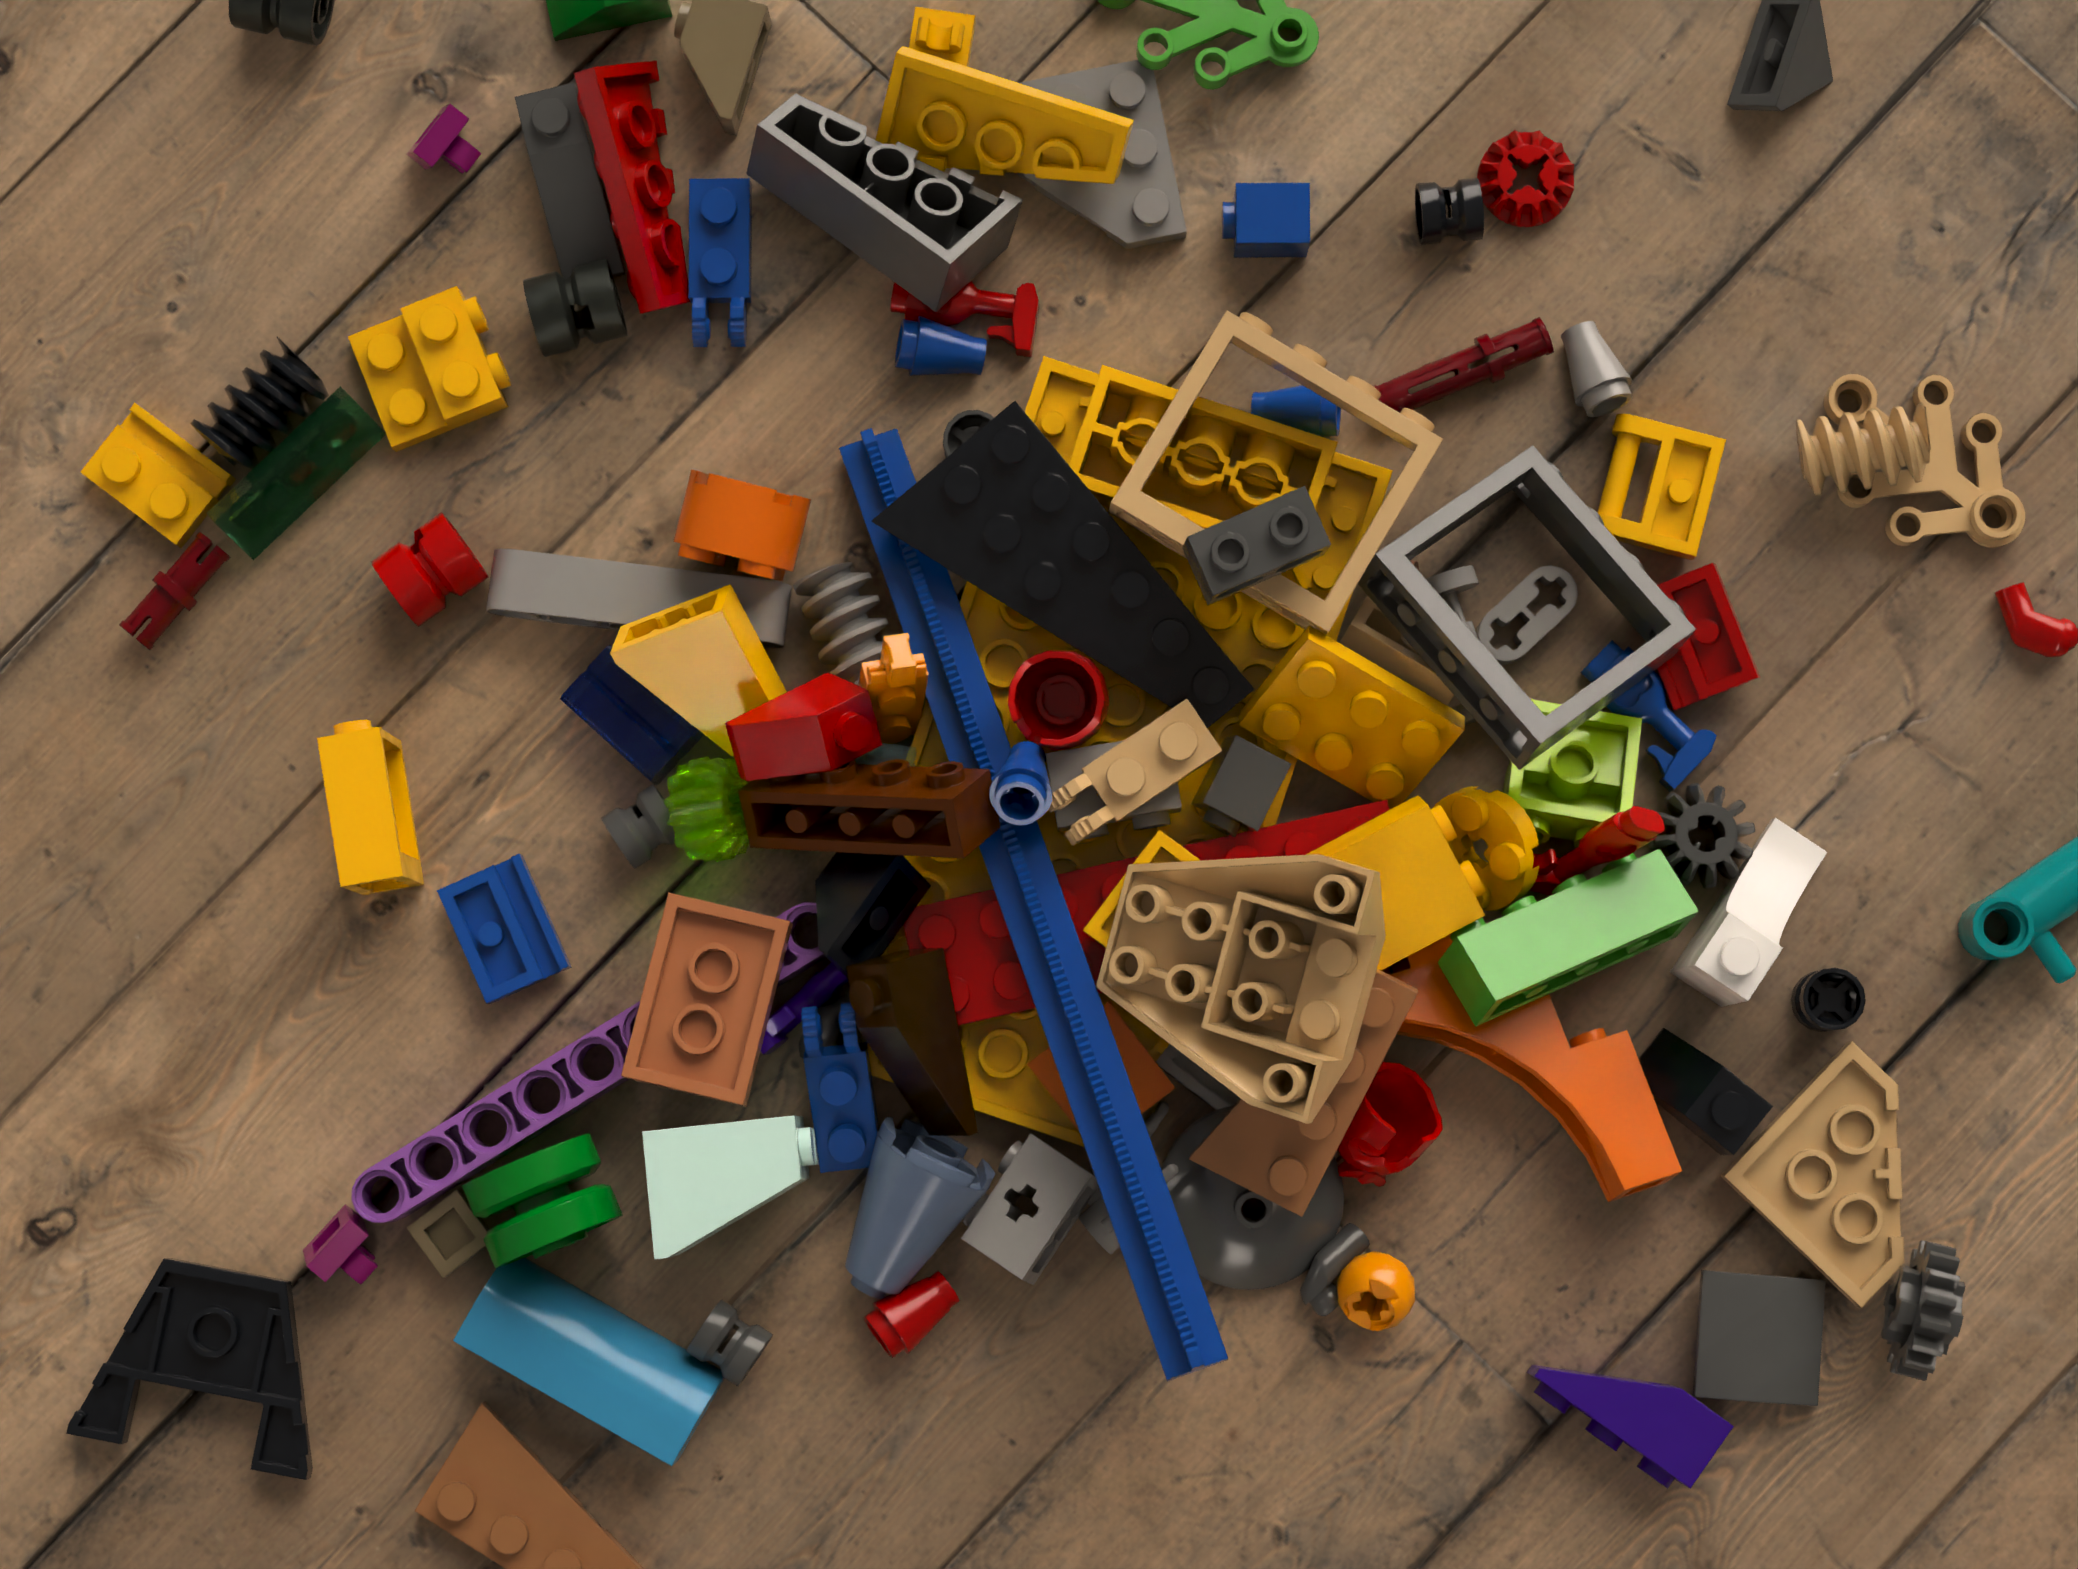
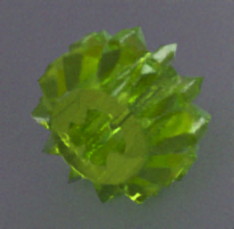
M707 756L692 759L687 764L679 765L676 774L668 777L667 787L670 796L664 799V804L669 809L670 815L667 825L672 826L675 831L674 842L676 847L684 848L690 860H703L705 862L715 860L718 862L733 859L735 855L743 854L747 851L749 840L738 790L749 783V781L740 778L734 758L722 759L716 757L709 759Z

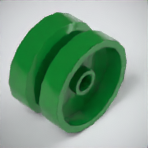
M590 1133L532 1153L462 1185L474 1216L488 1218L513 1208L516 1213V1217L489 1229L483 1238L495 1269L531 1255L536 1259L587 1238V1232L623 1216L610 1185L596 1184L571 1193L569 1185L594 1174L601 1165V1160Z

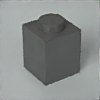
M1237 735L1226 737L1220 746L1222 753L1214 758L1191 804L1206 812L1202 819L1204 823L1222 833L1236 837L1239 829L1244 832L1259 830L1291 763Z

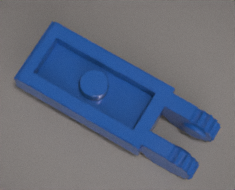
M750 178L689 179L688 298L692 303L693 347H708V340L711 338L709 303H730L728 338L731 340V347H746L747 303H751L752 184Z
M841 1003V1011L839 1012V1027L843 1033L844 1045L823 1046L821 1015L818 1014L816 1006L804 1007L801 1013L805 1045L803 1059L820 1173L869 1168L879 1129L867 1042L862 1043L861 1032L857 1027L855 1011L851 1003Z

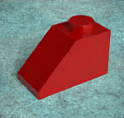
M828 672L725 723L739 776L745 781L832 771L882 745L869 691Z

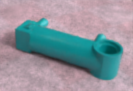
M2078 836L1983 900L1971 904L1962 913L1958 923V937L1963 948L1968 953L1981 960H2000L2020 954L2030 945L2055 983L2061 984L2076 974V967L2050 930L2078 911ZM1990 912L2000 914L2008 925L2007 938L2001 945L1992 943L1984 932V921Z

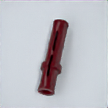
M1538 317L1530 323L1492 338L1488 334L1474 338L1475 345L1435 362L1425 364L1418 369L1373 387L1381 393L1379 401L1400 413L1402 408L1415 410L1489 379L1491 383L1503 380L1505 378L1504 372L1545 354L1554 353L1551 338L1543 321ZM1509 347L1514 349L1509 354L1473 369L1468 368V364ZM1446 373H1455V376L1412 394L1408 392V389Z

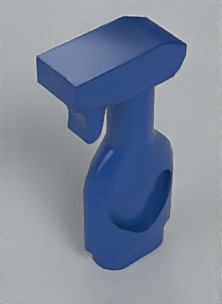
M1611 640L1580 673L1592 683L1634 651L1629 646L1623 651ZM1655 671L1606 706L1614 714L1642 718V723L1652 725L1678 750L1672 756L1656 745H1651L1646 749V753L1654 758L1662 774L1659 783L1669 792L1673 791L1711 752L1717 736L1707 729L1698 730L1694 733L1667 707L1665 687L1660 676Z

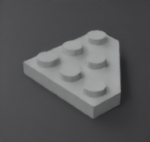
M1138 60L1020 83L1132 119L1134 123L1120 174L1114 184L1039 179L1035 177V174L1016 173L1017 175L1033 184L1037 191L1075 216L1077 214L1106 232L1107 237L1126 249L1186 238L1187 230L1154 70L1145 68Z

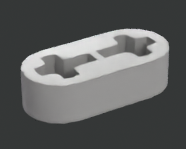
M1543 566L1534 570L1485 615L1476 629L1479 641L1501 666L1513 664L1521 659L1561 622L1575 606L1578 596L1575 580L1570 573L1557 566ZM1540 581L1543 585L1549 586L1554 581L1557 582L1563 589L1557 597L1563 606L1557 609L1554 605L1547 604L1534 616L1527 608L1539 594V590L1534 583ZM1519 616L1526 624L1513 638L1518 648L1513 651L1507 645L1500 647L1498 650L1492 647L1490 640L1495 633L1489 625L1496 622L1497 625L1503 628L1515 617Z

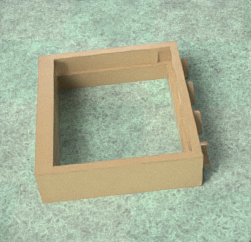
M1227 310L1111 501L1108 513L1186 558L1182 549L1186 538L1204 530V528L1143 493L1141 490L1229 344L1236 345L1413 451L1325 600L1281 574L1241 591L1306 630L1310 625L1327 635L1443 441V438L1432 432L1435 425L1423 415L1408 408H1402L1399 413L1379 401L1381 393L1366 381L1355 376H1349L1345 381L1325 369L1327 361L1314 350L1301 344H1295L1293 349L1271 337L1274 332L1273 329L1260 318L1247 312H1241L1238 317Z

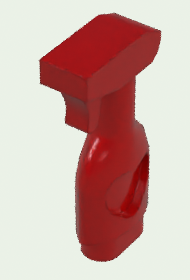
M970 281L935 312L894 282L890 311L905 314V319L916 321L920 315L945 326L957 325L973 314L1011 318L1013 326H990L987 329L988 338L1007 342L1016 349L1017 356L1032 357L1039 313V299L1033 283L1022 284L1017 288L1016 295L980 290Z
M1633 806L1626 811L1616 813L1590 829L1580 839L1579 847L1561 858L1556 857L1554 849H1549L1543 854H1533V868L1539 866L1537 879L1529 891L1552 895V891L1565 880L1582 874L1594 866L1613 862L1632 854L1655 840L1657 835L1664 831L1665 824L1661 815L1654 810Z

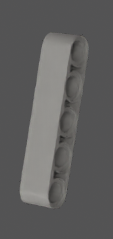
M494 549L486 611L505 617L619 630L620 626L731 584L763 647L783 648L792 586L783 582L743 576L515 549Z

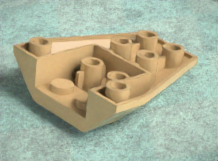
M1320 854L1128 864L1096 988L1247 1104L1306 1124L1312 1123L1352 1061L1386 934L1380 872Z

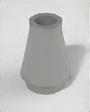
M1582 322L1562 333L1561 339L1566 349L1575 404L1584 407L1588 417L1602 416L1626 405L1633 397L1629 389L1633 380L1600 335L1595 322Z

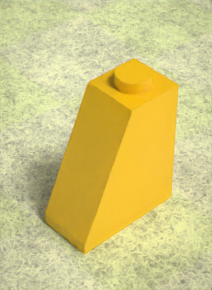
M731 584L620 626L610 652L616 665L731 756H734L725 723L787 692Z

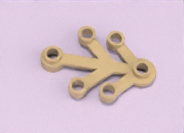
M1858 374L1844 375L1838 378L1826 391L1824 409L1834 423L1839 425L1842 414L1846 413L1840 409L1838 397L1840 394L1847 393L1854 396L1857 400V411L1851 414H1853L1860 428H1863L1865 415L1870 409L1877 410L1884 424H1888L1889 416L1876 407L1877 391L1872 382L1866 377ZM1930 375L1924 378L1915 387L1913 392L1915 406L1918 403L1924 405L1929 434L1930 462L1925 466L1922 482L1915 483L1909 469L1900 470L1897 485L1890 486L1884 473L1876 472L1872 488L1868 489L1866 497L1857 498L1849 492L1848 488L1847 492L1842 493L1837 488L1838 496L1845 505L1859 508L1867 505L1874 498L1941 492L1960 508L1922 513L1917 508L1911 506L1901 507L1892 513L1886 521L1885 530L1888 538L1896 545L1909 546L1918 541L1922 536L1966 532L1974 542L1981 546L1989 548L2005 546L2015 540L2021 533L2025 523V510L2017 495L2003 487L1998 443L2002 437L2001 423L1991 414L1979 413L1970 418L1961 429L1962 443L1968 450L1974 452L1975 486L1957 470L1950 404L1954 398V388L1951 382L1941 375ZM1934 385L1942 391L1943 401L1941 404L1933 405L1925 399L1924 389L1926 386ZM1975 423H1982L1990 429L1991 439L1988 443L1978 442L1973 437L1972 427ZM1851 473L1850 479L1859 478L1857 473ZM1985 508H1994L2000 513L2002 521L1999 528H1991L1984 523L1982 514ZM1907 516L1914 521L1916 531L1913 536L1909 537L1900 534L1896 527L1898 517Z

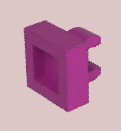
M448 104L442 107L406 155L425 170L432 168L441 157L451 167L463 174L468 172L481 153L466 140L458 136L459 132L469 121V118L453 105Z
M345 1204L303 1249L306 1266L324 1282L341 1267L344 1272L361 1285L378 1267V1264L373 1261L375 1256L361 1244L369 1236L364 1220Z

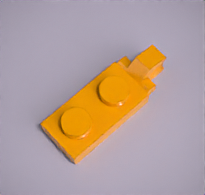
M908 633L884 636L880 660L861 663L859 686L869 691L882 744L897 743L905 740L910 735H915L922 716L929 674L923 653L912 655Z

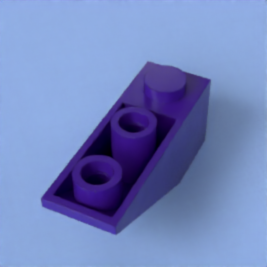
M1532 1365L1527 1371L1528 1374L1540 1382L1534 1390L1535 1394L1563 1414L1573 1405L1592 1419L1585 1430L1614 1451H1617L1623 1442L1643 1456L1637 1467L1667 1489L1674 1480L1691 1489L1734 1427L1686 1391L1673 1385Z

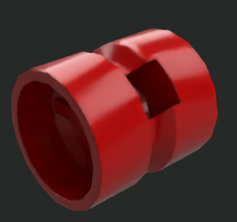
M442 512L414 531L415 543L408 546L398 542L371 562L393 597L418 627L446 608V595L453 593L462 597L489 578L476 556Z

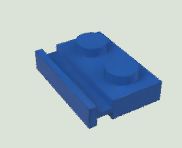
M517 854L512 856L507 861L498 865H492L437 890L486 1004L497 1002L554 974L572 968L523 855Z

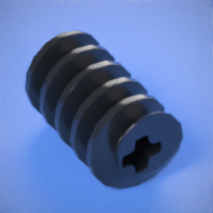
M278 337L277 339L284 352L282 357L266 350L260 353V357L267 370L265 374H261L248 367L242 371L250 388L247 392L230 384L225 388L232 404L230 409L214 402L207 406L215 422L212 427L195 419L190 423L212 447L234 466L238 463L252 470L257 469L260 463L253 447L257 446L270 453L274 452L277 449V445L270 430L273 428L286 435H291L295 430L287 413L291 411L307 418L312 412L304 396L309 394L321 400H325L329 396L322 379Z

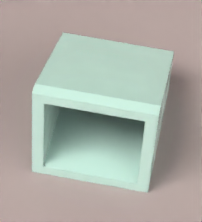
M793 1115L642 1131L654 1259L669 1258L682 1254L809 1179L808 1166L819 1165L814 1127L804 1128L803 1116Z

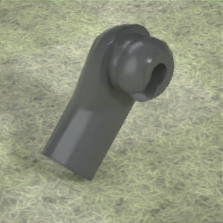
M1348 1223L1319 1250L1300 1288L1301 1298L1305 1305L1310 1303L1314 1311L1320 1316H1327L1339 1306L1337 1286L1332 1281L1340 1275L1341 1271L1355 1256L1361 1255L1370 1245L1367 1236L1359 1227Z

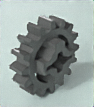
M1921 1240L1918 1249L1912 1250L1910 1266H1900L1893 1284H1889L1883 1304L1885 1306V1315L1881 1336L1882 1339L1887 1340V1344H1891L1887 1357V1362L1891 1363V1373L1926 1381L1928 1373L1933 1374L1935 1371L1936 1357H1942V1354L1947 1355L1949 1344L1954 1337H1958L1964 1317L1962 1315V1300L1966 1286L1964 1282L1960 1281V1276L1955 1275L1960 1259L1955 1257L1956 1248Z

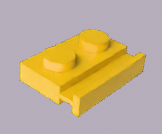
M134 403L129 409L131 413L121 425L117 424L80 472L175 545L182 548L219 500L217 498L228 485L231 486L236 479L138 404Z

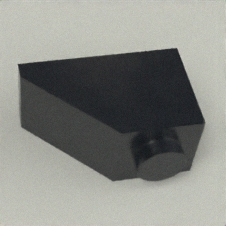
M836 852L815 881L819 950L848 978L846 966L880 957L931 885L903 855Z
M1662 1028L1638 1058L1655 1102L1720 1155H1734L1773 1107L1723 1065L1665 1028Z

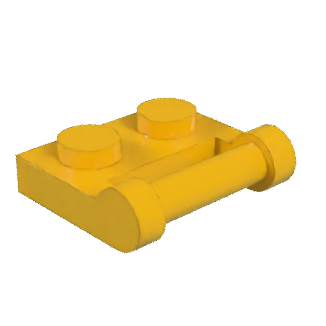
M1617 414L1612 429V434L1617 438L1597 513L1603 520L1604 526L1618 542L1693 560L1697 556L1726 439L1631 414ZM1646 442L1657 445L1658 449L1638 523L1621 517L1640 443Z

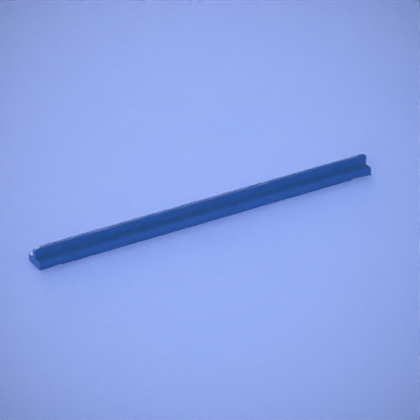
M872 428L861 431L862 440L840 447V454L903 633L909 634L912 655L919 653L924 655L929 674L925 696L948 761L960 762L964 768L990 769L993 781L1008 759L1011 747L948 570L930 557L871 522L916 484L898 430L896 428L875 436ZM999 816L1000 828L980 844L979 849L1166 1380L1168 1382L1227 1361L1228 1356L1038 822L1036 820L1028 825H1014L1004 821Z

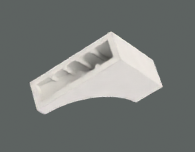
M1777 818L1769 822L1752 848V857L1743 861L1738 869L1739 875L1731 879L1670 971V973L1721 1007L1749 1001L1782 951L1783 947L1779 945L1786 922L1814 872L1827 854L1825 850Z

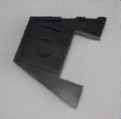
M164 1258L123 1328L125 1331L108 1361L103 1363L92 1384L94 1385L80 1410L76 1411L70 1420L66 1434L117 1444L127 1443L140 1381L144 1380L262 1403L263 1411L251 1470L303 1480L311 1478L313 1467L291 1281L174 1258Z

